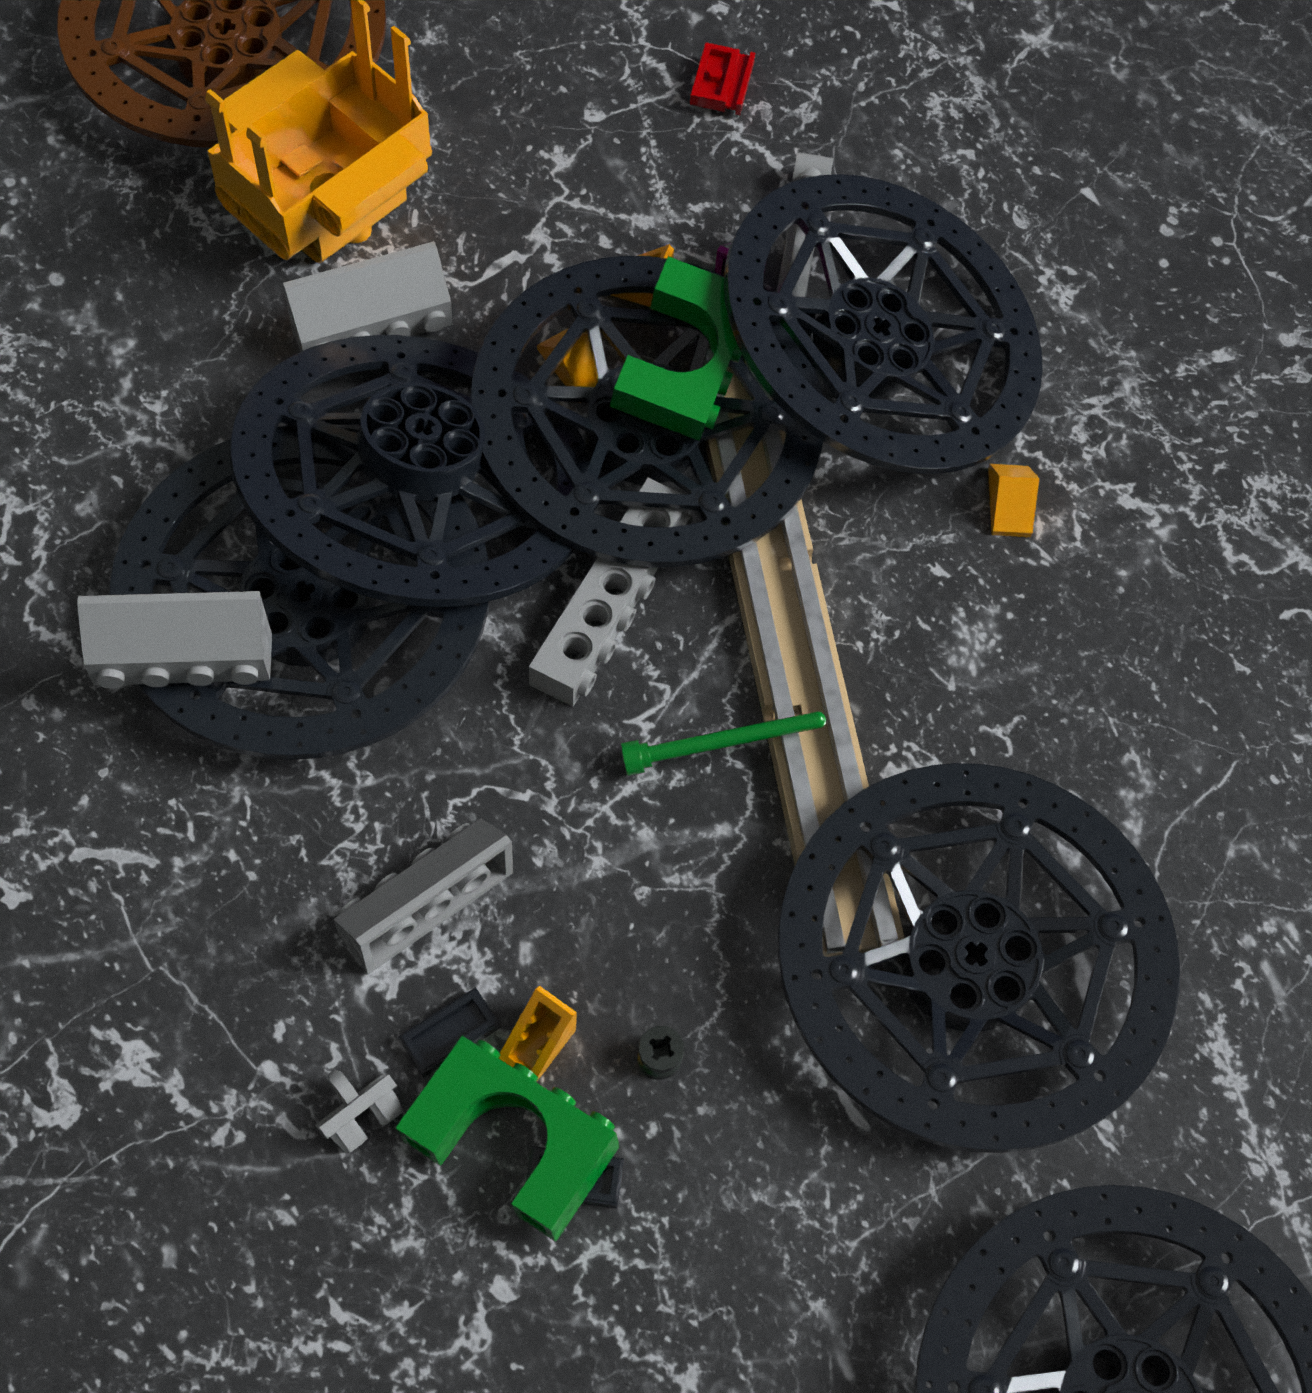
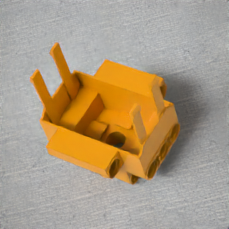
M351 0L357 54L351 51L323 70L300 50H296L224 100L211 89L206 92L205 100L211 106L219 142L207 150L215 181L216 195L230 214L280 258L286 261L302 250L315 262L322 263L346 244L361 243L367 240L371 235L372 225L406 201V187L428 172L426 159L432 156L428 113L422 109L417 98L412 94L408 45L411 44V41L397 27H391L395 70L394 79L372 60L367 15L370 7L363 0Z

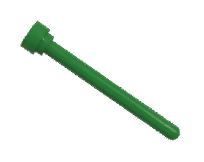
M816 711L648 746V742L639 743V740L623 742L621 747L627 775L632 776L645 773V768L652 767L653 762L822 728L826 723V717L822 712Z

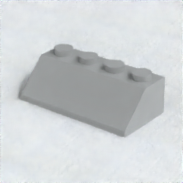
M434 241L283 283L291 328L300 352L330 341L370 335L415 336L425 332L439 331L444 327L453 325L451 299Z
M259 591L78 596L77 607L83 663L94 686L100 685L110 689L130 684L163 687L168 683H190L196 686H206L213 682L232 681L237 684L249 685L257 681L270 680L272 633Z
M482 818L472 825L465 823L459 826L449 835L447 842L435 850L428 848L421 852L413 860L412 866L399 875L392 873L383 878L376 885L375 891L362 900L356 898L345 904L339 910V916L334 918L338 935L369 975L513 874L512 841L505 833Z

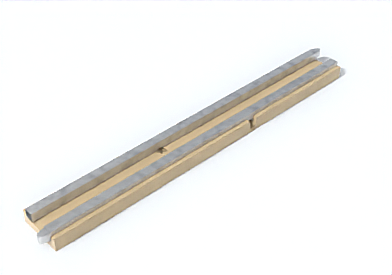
M709 348L703 366L713 358L712 351ZM745 361L746 366L748 367V369L750 370V372L752 373V375L754 376V378L756 379V381L758 382L766 396L769 398V400H773L772 397L768 394V392L759 383L754 373ZM728 367L727 371L734 373L731 367ZM735 373L726 396L717 395L720 397L752 400ZM719 412L715 424L742 416L743 414ZM752 426L704 441L713 482L716 483L720 480L754 429ZM769 429L725 495L731 506L736 507L749 498L771 474L783 449L784 431ZM802 499L776 528L755 543L728 555L764 722L816 711L822 712L826 717V723L822 728L768 739L794 865H796L810 838L823 822L843 803L869 787L817 563L812 564L813 546ZM866 826L861 827V829L865 832L870 831L869 828ZM861 849L857 850L845 864L828 898L822 931L823 955L826 957L842 955L869 875L872 860ZM886 873L882 876L861 940L860 953L905 938L892 882Z

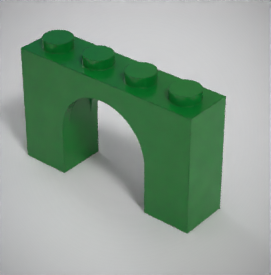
M668 256L656 284L650 309L687 322L699 329L709 341L713 358L697 370L674 372L627 355L614 387L610 407L700 441L704 428L713 429L721 407L714 404L717 395L726 396L734 373L727 371L730 361L738 363L742 353L729 323L725 305L724 277Z
M462 1036L396 1126V1130L404 1143L441 1166L471 1123L485 1112L499 1107H517L533 1113L547 1128V1145L541 1161L511 1205L518 1218L556 1242L620 1147L617 1134L613 1131L615 1125L598 1112L592 1111L590 1115H587L576 1108L577 1102L574 1098L560 1088L553 1087L549 1091L537 1083L538 1077L527 1067L519 1063H515L511 1067L499 1059L501 1054L487 1042L478 1039L476 1043H473Z

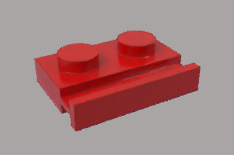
M705 42L691 92L690 105L725 112V109L735 110L736 115H741L756 53L750 52V55L741 54L740 49Z

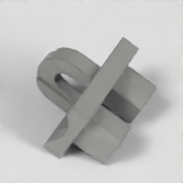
M334 1069L327 1075V1081L343 1104L315 1124V1127L323 1137L327 1139L330 1137L345 1153H351L368 1139L354 1120L355 1117L369 1108L380 1125L385 1126L403 1112L401 1104L392 1090L397 1085L389 1074L385 1076L382 1073L359 1092H356L344 1074Z

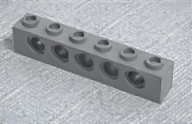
M647 478L639 491L682 494L650 478ZM630 506L620 522L645 527H675L690 525L693 516L689 514V509ZM597 558L529 665V685L572 707L580 695L586 697L596 681L597 674L594 672L600 662L606 664L613 655L617 641L614 639L620 630L627 631L632 624L636 614V609L634 608L640 598L645 600L652 591L656 580L653 576L659 567L626 565ZM611 589H617L622 591L623 593L619 595H612L606 591ZM595 620L602 622L604 625L592 627L586 623ZM577 652L582 654L584 657L578 660H573L568 658L566 655H568L569 653Z

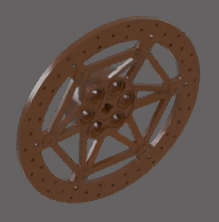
M61 0L58 10L57 31L61 52L72 79L84 96L97 109L115 122L147 137L171 144L212 148L219 142L211 106L205 100L206 92L211 89L224 100L283 60V57H287L296 50H299L284 40L281 33L316 3H319L308 53L303 54L313 60L323 70L331 66L324 64L319 59L333 0H301L283 17L278 16L275 8L297 0H184L179 6H175L171 0H157L171 19V23L128 35L127 32L136 0H122L112 37L96 41L95 20L101 0ZM363 0L370 7L367 15L372 60L376 64L385 40V0ZM352 9L350 28L346 41L332 64L351 51L357 54ZM171 40L174 49L148 46L147 44ZM138 56L177 61L181 73L193 83V87L188 88ZM122 62L187 103L186 108L180 110L146 98L124 84L111 71L109 66Z

